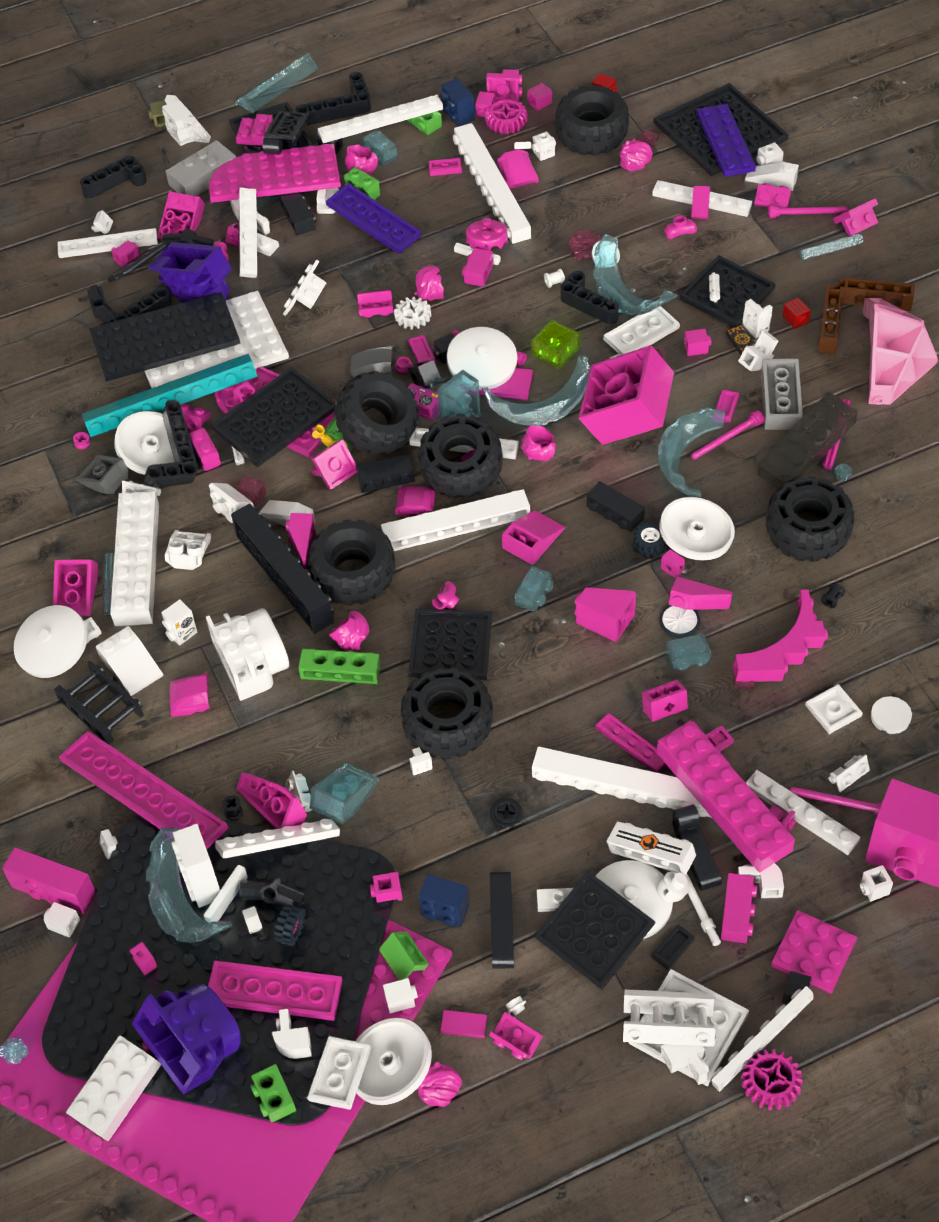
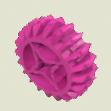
M511 98L509 100L498 99V102L493 101L491 107L486 108L485 112L487 127L490 128V131H495V133L500 132L501 135L503 133L508 135V133L514 134L515 131L519 132L526 125L528 118L527 110L522 105V102L512 101Z
M764 1049L762 1055L756 1052L754 1058L750 1057L748 1064L743 1066L744 1072L741 1074V1079L744 1080L742 1087L747 1089L745 1091L746 1096H752V1103L760 1101V1108L767 1104L770 1111L773 1105L780 1110L782 1104L788 1107L790 1101H796V1095L801 1093L800 1087L803 1084V1080L800 1079L802 1072L797 1070L798 1063L791 1064L792 1056L784 1058V1051L777 1055L775 1049L772 1050L771 1054H768V1051ZM780 1069H782L787 1074L790 1081L786 1080V1077L781 1075ZM774 1073H776L774 1082L771 1081L770 1086H768L770 1077H773ZM754 1078L758 1079V1082L763 1084L764 1090L760 1089L757 1086ZM776 1090L781 1091V1093L771 1094L773 1091Z

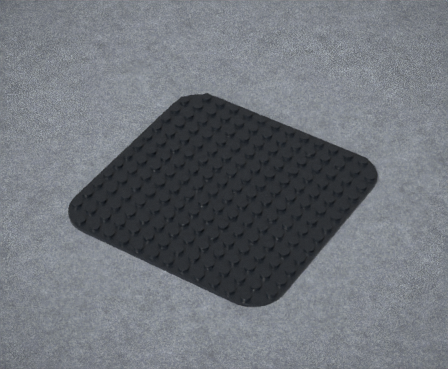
M138 814L123 827L117 838L116 850L112 851L46 1021L42 1035V1047L45 1057L50 1065L59 1073L88 1081L119 1036H122L144 1051L142 1046L143 1039L133 1027L132 1022L147 996L152 994L157 999L160 993L165 990L179 993L199 983L208 986L214 960L341 976L343 981L334 1021L290 1015L291 1029L308 1027L311 1057L288 1058L278 1051L272 1032L277 1031L276 1019L280 1018L278 1013L227 1007L239 1026L241 1043L235 1053L222 1060L213 1076L208 1081L182 1094L161 1065L142 1092L143 1094L271 1122L269 1116H263L259 1104L262 1103L260 1096L255 1098L250 1085L254 1084L252 1075L276 1064L294 1102L296 1111L273 1123L298 1126L318 1119L331 1106L311 1102L307 1097L328 1037L354 1040L379 955V948L381 947L394 900L377 903L376 897L371 895L370 885L374 884L373 876L395 872L392 864L382 854L372 849L323 839L222 858L215 848V841L207 849L220 890L235 868L240 865L246 870L248 877L246 880H269L275 877L281 879L284 885L305 893V899L301 908L305 909L306 913L304 917L305 922L303 923L304 927L301 929L298 941H296L295 945L290 946L274 939L275 925L278 923L277 919L280 917L281 910L283 911L284 906L276 902L266 903L263 900L242 899L239 891L215 927L208 926L204 914L211 903L198 907L196 900L192 902L171 843L175 839ZM222 820L227 823L229 829L217 840L272 829ZM255 906L263 930L250 934L242 911ZM141 942H143L154 957L157 965L155 969L146 975L137 966L132 958L133 955L129 951ZM266 1082L262 1087L268 1088L272 1085V1082ZM281 1101L273 1102L271 1107H278Z

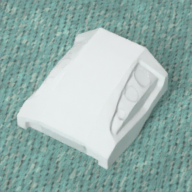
M175 530L169 540L165 561L174 568L188 570L197 568L202 564L203 556L211 540V534Z

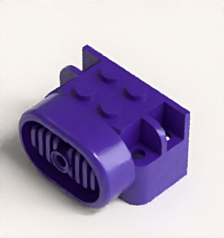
M172 242L148 267L149 270L160 272L158 276L159 281L166 283L170 292L175 294L176 298L182 303L222 292L226 299L230 292V287L225 277L231 272V267L220 246Z
M200 983L179 993L165 990L160 993L157 999L152 994L148 995L132 1022L133 1027L182 1094L208 1081L222 1060L235 1053L241 1043L239 1026L233 1015L209 986Z

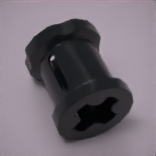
M831 583L828 592L821 597V602L829 608H835L839 598L844 596L845 589L837 583Z
M235 795L225 797L222 803L226 818L230 821L239 820L243 815L240 799Z

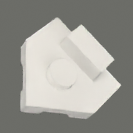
M338 188L318 190L317 214L335 213L334 210L326 205V200L339 191Z

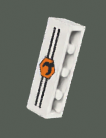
M617 821L607 839L611 853L684 875L687 874L696 856L693 844L688 840H679L668 834L653 832L648 828L635 827L631 823Z

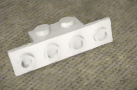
M318 260L313 265L309 264L304 271L307 274L306 276L302 275L298 281L299 288L295 287L292 291L291 296L293 298H289L285 303L284 307L286 309L283 315H287L296 300L310 309L314 305L326 284L324 280L313 274L319 263Z

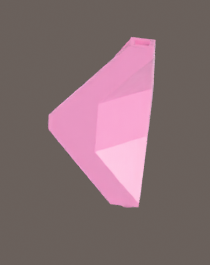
M865 298L863 315L869 319L871 342L868 404H891L937 364V352L933 347L922 319L882 300V298Z

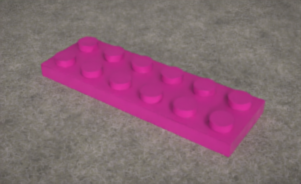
M214 960L208 986L218 995L226 1007L278 1014L279 1010L288 1009L289 1014L293 1016L334 1021L343 979L341 976Z

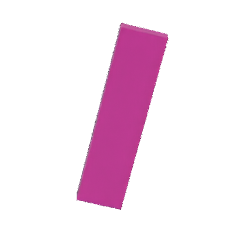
M609 712L595 725L596 730L652 772L659 773L666 766L665 762L657 754L656 747Z

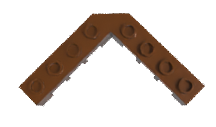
M844 277L834 286L831 284L826 287L818 353L836 354L842 304L864 306L865 298H882V300L904 311H911L915 284Z

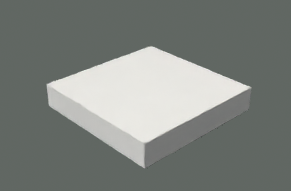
M839 684L806 701L805 704L828 734L862 716V711Z

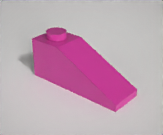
M677 577L670 592L669 605L686 610L729 609L733 592Z

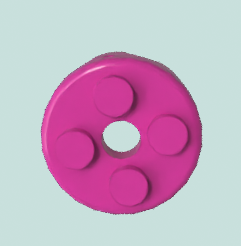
M490 218L476 221L466 229V244H469L471 249L479 248L491 251L493 246L501 249L504 244H508L507 228L501 222L491 220Z

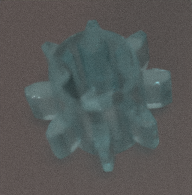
M8 1038L6 1043L0 1046V1057H4L5 1062L8 1064L21 1063L22 1058L28 1055V1045H24L22 1038Z

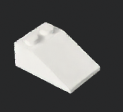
M129 626L96 646L101 661L130 696L163 676V673L140 639Z

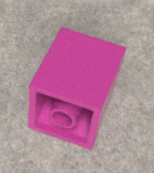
M586 587L575 599L576 624L617 642L635 616L636 592Z

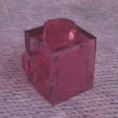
M245 475L237 483L236 490L252 501L256 507L266 495L264 482L255 477L252 478Z

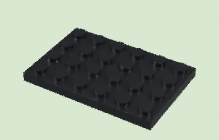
M291 367L213 422L211 428L258 468L334 412L336 402Z

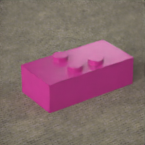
M18 848L13 849L2 868L12 888L28 893L34 899L47 900L51 905L55 902L84 915L96 895L88 874Z

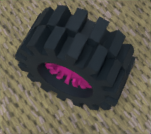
M286 904L283 907V911L281 910L280 917L277 919L278 923L275 925V941L290 946L295 945L296 941H298V936L301 935V929L304 927V917L306 916L304 908L291 904Z

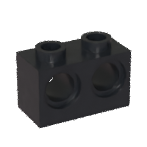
M434 360L422 361L408 367L411 378L417 386L429 389L438 385L437 381L442 380Z

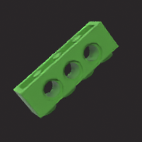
M314 648L302 649L299 663L300 678L378 684L381 667L380 656L372 652L358 653L354 651L317 650Z

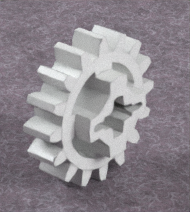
M415 297L412 300L406 298L405 302L401 300L400 305L396 304V309H394L395 321H398L399 326L404 324L405 329L410 326L411 330H413L414 326L419 329L420 325L425 326L426 322L430 321V305H427V301L422 302V298L415 300Z

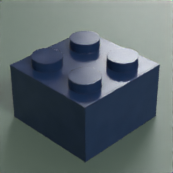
M458 78L442 84V92H440L443 104L442 111L458 127L474 121V98L472 93Z
M427 874L419 894L421 915L431 921L438 920L451 927H461L470 906L468 886Z

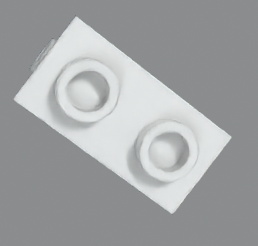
M122 481V493L155 491L157 496L161 494V489L133 483V481Z
M855 755L844 764V768L840 767L830 773L828 779L832 784L837 783L839 792L870 771L867 755Z
M292 771L286 780L285 786L298 798L305 812H310L313 807L310 793H302L309 790L306 779L302 774L295 775L294 771Z

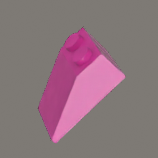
M291 513L290 520L286 521V531L289 532L288 542L291 543L294 555L299 558L303 569H308V550L317 536L313 514Z
M55 560L53 605L69 607L79 616H91L98 582V563L93 560Z

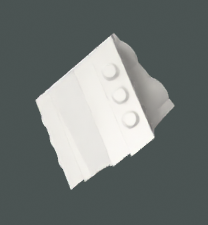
M167 95L165 98L167 105L162 106V112L167 131L180 146L193 141L209 143L211 136L176 96Z

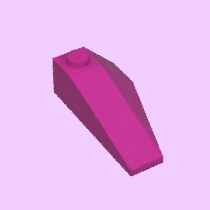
M246 772L241 773L236 790L276 829L304 823L307 813L298 798L286 787Z

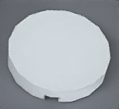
M892 696L883 697L877 700L872 707V723L877 729L887 731L886 733H900L906 730L911 722V709L900 698Z

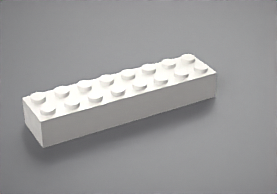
M155 491L119 493L111 598V616L115 626L153 624L159 502Z

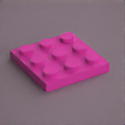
M797 910L772 961L771 967L787 974L793 971L812 977L811 985L832 994L856 943L857 936Z

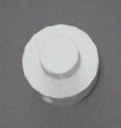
M671 871L667 872L660 880L657 892L665 902H677L684 898L689 892L690 887L684 874Z

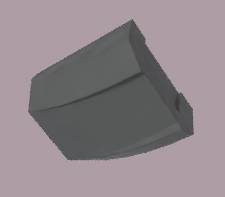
M393 346L372 348L351 356L350 372L352 376L355 377L363 373L368 374L372 371L392 375Z
M97 455L76 478V481L95 491L115 494L122 481L128 479L129 469L121 458Z

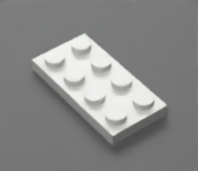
M656 304L606 333L604 341L618 354L622 355L652 345L679 329L680 323L659 304Z

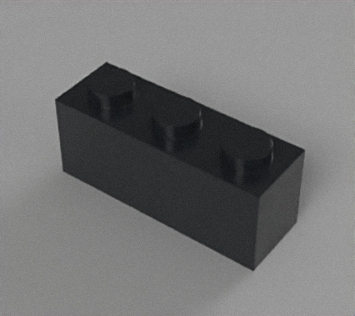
M303 193L279 194L280 205L296 235L315 230L314 223H316L314 213H311L309 204L305 203Z
M409 454L355 465L361 493L415 482L414 470Z
M601 481L587 494V507L591 511L599 513L605 519L616 523L622 529L632 532L644 520V506Z

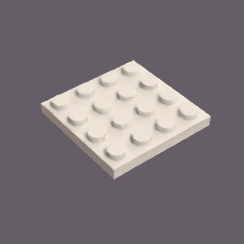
M671 969L658 991L714 994L713 1017H707V1025L715 1026L714 1046H702L704 1048L702 1059L706 1062L709 1070L707 1080L702 1084L708 1086L713 1078L712 1075L720 1066L748 1016L749 1010ZM644 1014L640 1022L653 1023V1014ZM662 1014V1023L676 1024L675 1015ZM684 1016L685 1024L698 1025V1016ZM629 1042L630 1045L665 1063L661 1056V1045L664 1044ZM688 1066L678 1070L695 1079Z

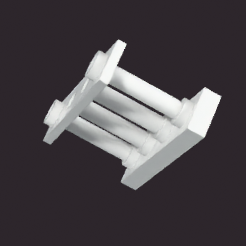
M625 989L624 1013H631V1022L624 1021L623 1042L714 1046L715 1026L707 1025V1017H713L714 994ZM640 1013L653 1014V1023L640 1022ZM662 1014L675 1015L676 1024L662 1023ZM684 1016H698V1025L685 1024Z

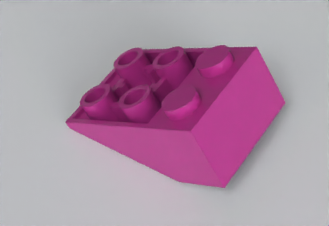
M169 191L157 238L162 239L163 234L183 233L185 229L195 232L202 219L205 207L204 201L197 196Z
M534 510L514 521L502 534V548L534 565L562 533L565 526Z

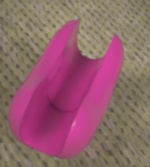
M682 215L674 217L673 223L668 224L664 229L668 239L697 232V226L694 221L686 219Z
M445 582V588L440 587L438 597L432 600V604L436 609L442 610L447 607L451 610L460 598L455 595L456 587L452 582Z

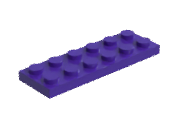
M728 104L698 108L696 115L723 176L755 172L756 165Z
M349 183L326 200V205L398 254L421 237L420 230Z

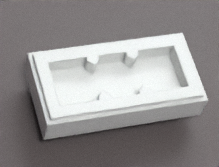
M573 888L537 890L538 912L556 911Z

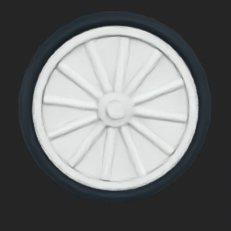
M669 605L661 612L659 622L661 628L667 634L673 637H687L697 631L700 625V616L696 610H686Z

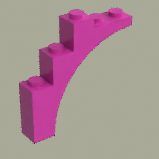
M809 590L800 591L797 600V621L784 638L766 649L735 655L733 662L735 682L782 681L784 674L788 671V665L803 663L804 657L808 655V648H822L824 641L827 640L828 632L824 628L823 621H817L816 613H813V598L810 597Z

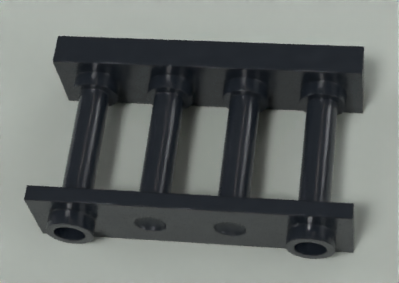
M89 661L87 664L90 673L70 689L67 688L65 690L59 685L54 691L57 699L101 740L110 744L113 741L112 729L133 711L140 718L144 716L141 709L143 706L137 698L133 699L110 679L100 665H95ZM95 678L102 683L83 700L78 701L75 699L74 695ZM108 689L115 694L96 711L90 712L87 710V706ZM119 701L127 705L125 709L109 722L102 723L100 721V717Z

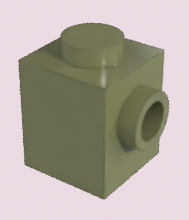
M165 100L150 103L151 110H148L150 120H154L155 128L166 126L162 112V106L166 105Z

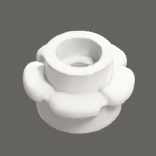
M521 996L513 999L505 1005L509 1010L507 1012L509 1014L513 1013L514 1016L525 1010L523 1005L526 1004V1000L523 1001Z

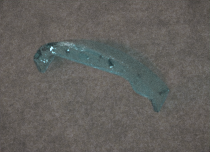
M306 53L251 92L236 100L235 103L248 112L254 113L316 71L318 67L310 54Z
M607 234L602 237L594 252L596 258L593 277L596 280L599 295L616 302L619 305L620 313L642 315L678 297L676 293L665 290L657 301L641 299L631 293L624 285L617 267L618 239Z
M579 355L575 370L566 385L550 398L532 404L511 403L492 394L488 387L484 386L481 388L489 406L503 418L516 424L541 426L565 417L579 404L586 389L590 368L586 355Z
M703 408L699 409V412L682 415L677 418L674 424L668 426L661 436V442L658 445L660 468L668 481L685 497L701 498L702 491L687 487L684 477L679 475L681 455L685 448L698 436L711 430L723 428L725 411Z
M161 828L151 842L149 851H152L149 868L146 870V881L150 882L151 891L148 899L160 927L166 934L177 938V941L188 943L203 941L231 927V922L213 921L209 923L199 917L192 909L182 888L179 864L171 843L175 841L173 832L181 829Z

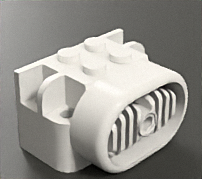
M264 608L244 616L238 615L232 618L229 617L228 613L223 614L224 621L213 624L210 616H206L213 645L240 701L270 689L273 685L272 675L289 667V659L283 642L268 612Z

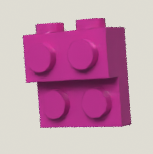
M503 69V74L487 73V92L495 93V102H498V99L509 100L511 98L512 101L517 100L519 103V97L523 95V87L519 85L522 84V75H519V70Z
M257 114L256 119L242 118L236 143L263 146L264 134L272 123L273 116Z

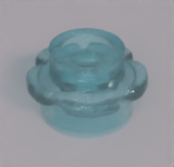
M840 464L834 468L836 478L841 481L848 480L853 472L852 468L847 464Z

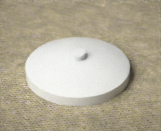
M474 327L462 331L451 341L447 351V365L453 377L461 384L479 390L492 389L504 384L513 375L517 365V351L513 342L504 333L489 327Z
M151 411L134 413L119 424L114 439L115 451L128 468L145 475L147 467L150 465L174 462L161 413Z
M685 497L671 502L664 509L659 523L660 533L666 544L678 554L695 560H711L722 556L730 548L735 534L731 518L721 507L711 501L696 497Z
M61 605L48 606L36 611L23 622L16 634L14 655L17 663L28 674L39 678H50L64 673L79 660L85 650L88 633L84 620L73 609Z
M625 860L606 866L596 875L598 879L655 921V925L644 939L656 934L665 926L670 918L673 902H665L657 892L659 882L664 877L659 870L640 861Z
M403 1018L385 1019L370 1026L356 1040L357 1042L370 1044L372 1047L356 1092L366 1102L376 1105L398 1102L413 1093L425 1079L431 1064L432 1050L428 1037L414 1022Z

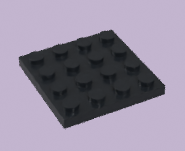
M718 255L680 294V300L732 327H737L743 322L745 302L751 299L760 305L775 289L776 284ZM713 272L719 274L720 299L717 302L710 300L709 275H712Z
M416 609L409 677H419L426 671L429 673L435 671V668L451 669V667L461 669V672L465 673V671L472 673L479 680H487L492 612Z
M587 871L535 935V939L595 986L603 990L655 925V921Z

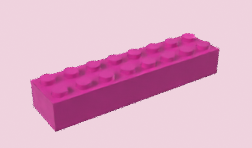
M691 721L658 740L657 754L759 873L793 851L794 837Z

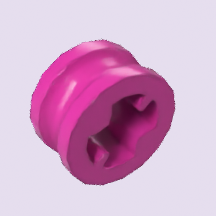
M85 432L76 433L73 437L74 445L77 449H85L90 444L89 435Z

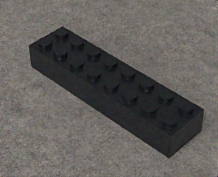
M249 503L231 513L236 537L312 632L316 634L333 624L334 611L331 608L332 600L330 596L322 592V588L317 581L314 582L308 569H303L297 556L294 557L289 546L282 543L279 534L272 531L270 523L262 519L260 511L257 508L254 509Z

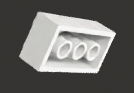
M195 824L173 832L175 841L171 843L192 902L196 900L198 907L212 903L220 889L198 825Z
M119 1036L66 1113L103 1139L109 1141L159 1069L161 1063L122 1036Z

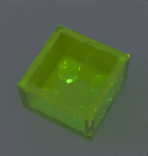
M551 319L531 340L532 355L561 369L580 349V333Z

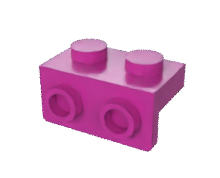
M768 183L758 184L754 205L762 207L776 205L780 208H788L791 190L786 186H779L778 188L772 187Z
M391 290L357 294L359 316L368 318L377 314L387 316L390 313H394Z
M181 404L188 432L201 429L202 424L210 419L211 412L205 411L203 408H192L187 404Z
M504 1012L495 1030L489 1033V1036L494 1038L492 1041L494 1044L501 1048L508 1047L512 1050L511 1054L520 1060L523 1058L531 1059L544 1036L508 1012Z

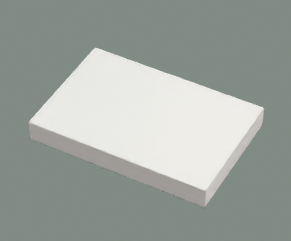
M329 1036L307 1099L311 1102L351 1110L372 1048L370 1044Z

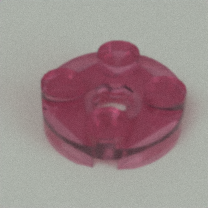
M589 230L578 231L569 240V250L577 260L592 258L593 246L602 240L601 236L598 234L596 236L592 234L593 231Z

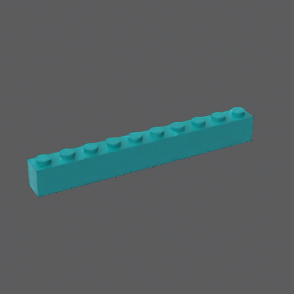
M248 353L82 414L90 437L118 428L125 418L134 413L143 411L159 413L164 410L168 400H176L181 405L255 378L257 373Z

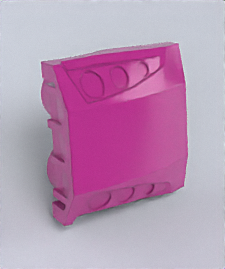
M517 149L506 152L497 159L501 175L510 190L514 187L539 182L527 151Z
M424 486L399 487L395 514L406 518L412 516V514L421 515L433 512L436 491L433 488Z
M207 671L203 674L170 681L171 717L192 715L195 712H203L209 709L207 685L209 677Z

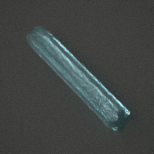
M856 234L806 248L800 251V257L805 260L862 244L863 237L861 234Z
M112 552L104 554L103 612L105 616H111L114 554Z

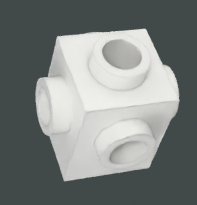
M548 132L533 136L532 150L540 161L555 156L556 141L554 137H551Z

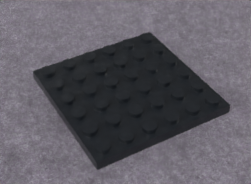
M730 83L653 119V123L710 176L721 172V169L696 115L698 108L728 104L752 157L758 154L759 148L774 142L778 145L788 140L789 136Z

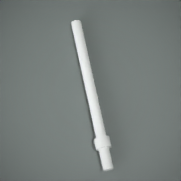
M686 874L685 876L690 887L688 895L701 920L700 925L703 931L708 934L713 946H717L721 941L715 931L716 926L712 918L708 917L688 874Z

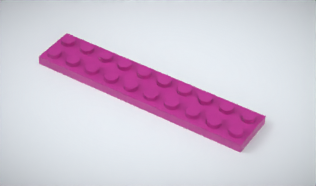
M89 731L59 756L61 762L172 838H174L173 832L197 824L207 850L229 829L227 823Z

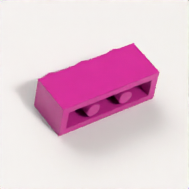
M728 873L721 940L747 943V937L752 936L753 923H749L750 916L754 917L755 904H752L751 901L752 897L756 898L757 885L753 884L754 876Z

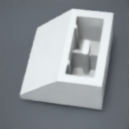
M211 483L209 485L214 510L226 516L230 523H233L231 513L249 503L253 506L252 501L229 484Z

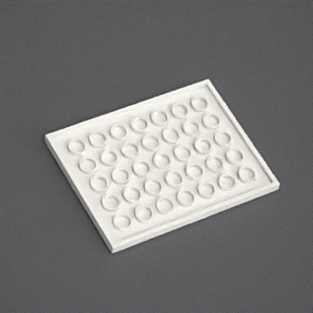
M250 292L226 300L241 344L146 370L144 372L151 389L248 353L255 369L289 359L288 352L259 292Z

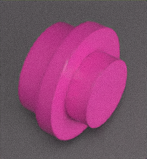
M400 357L395 363V369L400 373L409 372L408 367L412 366V362L407 357Z

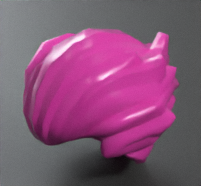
M635 138L632 141L627 140L622 145L620 151V164L623 169L631 172L645 168V165L651 161L653 155L650 145L646 142L636 141Z
M359 144L348 146L345 165L348 171L356 167L366 174H370L377 167L378 157L376 153H371L368 147H362Z
M426 266L416 274L417 291L414 295L422 298V301L444 298V288L441 284L442 277L438 275V272H440L438 267Z
M531 425L527 428L522 439V446L520 447L523 450V454L528 457V460L534 459L535 461L544 462L553 458L556 443L554 442L553 434L545 427Z
M352 611L349 613V619L341 620L339 626L333 628L329 636L344 651L348 652L354 649L359 651L360 643L365 640L369 633V625L362 614Z
M438 1061L434 1064L431 1063L425 1079L417 1088L419 1098L429 1106H447L460 1091L462 1085L460 1075L452 1067L440 1064Z

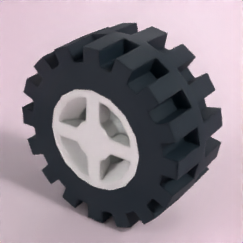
M647 522L646 525L642 523L641 527L638 526L634 531L633 544L637 553L641 552L642 556L647 555V557H650V555H653V557H656L657 554L661 555L662 551H665L667 544L662 538L657 523L651 524V522Z

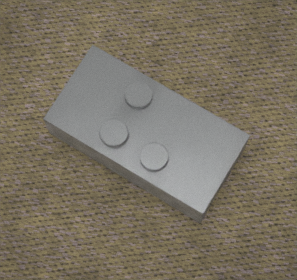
M216 140L167 169L168 184L177 193L197 196L209 189V182L213 173L224 163L236 158V155Z
M762 359L761 384L763 415L765 419L764 430L800 429L803 412L799 360Z

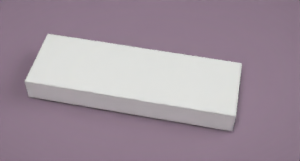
M238 865L205 912L204 918L208 926L215 927L238 893L240 882L248 878L244 867Z

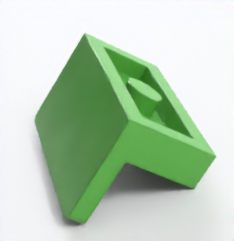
M407 931L393 932L379 948V951L399 981L407 979L413 971L425 970L429 965Z

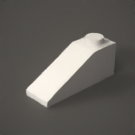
M778 162L756 166L755 172L747 173L745 181L759 184L768 183L778 188L779 186H786L793 191L797 181L799 165Z
M269 500L260 511L263 517L285 527L286 521L290 520L291 513L313 514L314 517L313 509L298 502Z

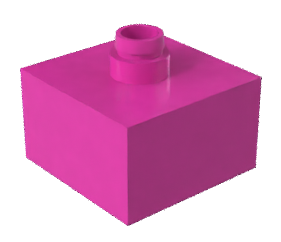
M652 345L591 365L578 419L602 445L663 427L674 376L673 370Z
M891 779L875 820L865 861L878 866L883 865L884 868L894 871L902 879H916L939 888V795Z

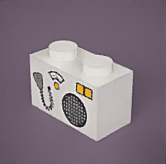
M178 600L161 612L163 616L162 623L167 630L165 633L170 641H175L180 646L198 633L192 611L181 600Z

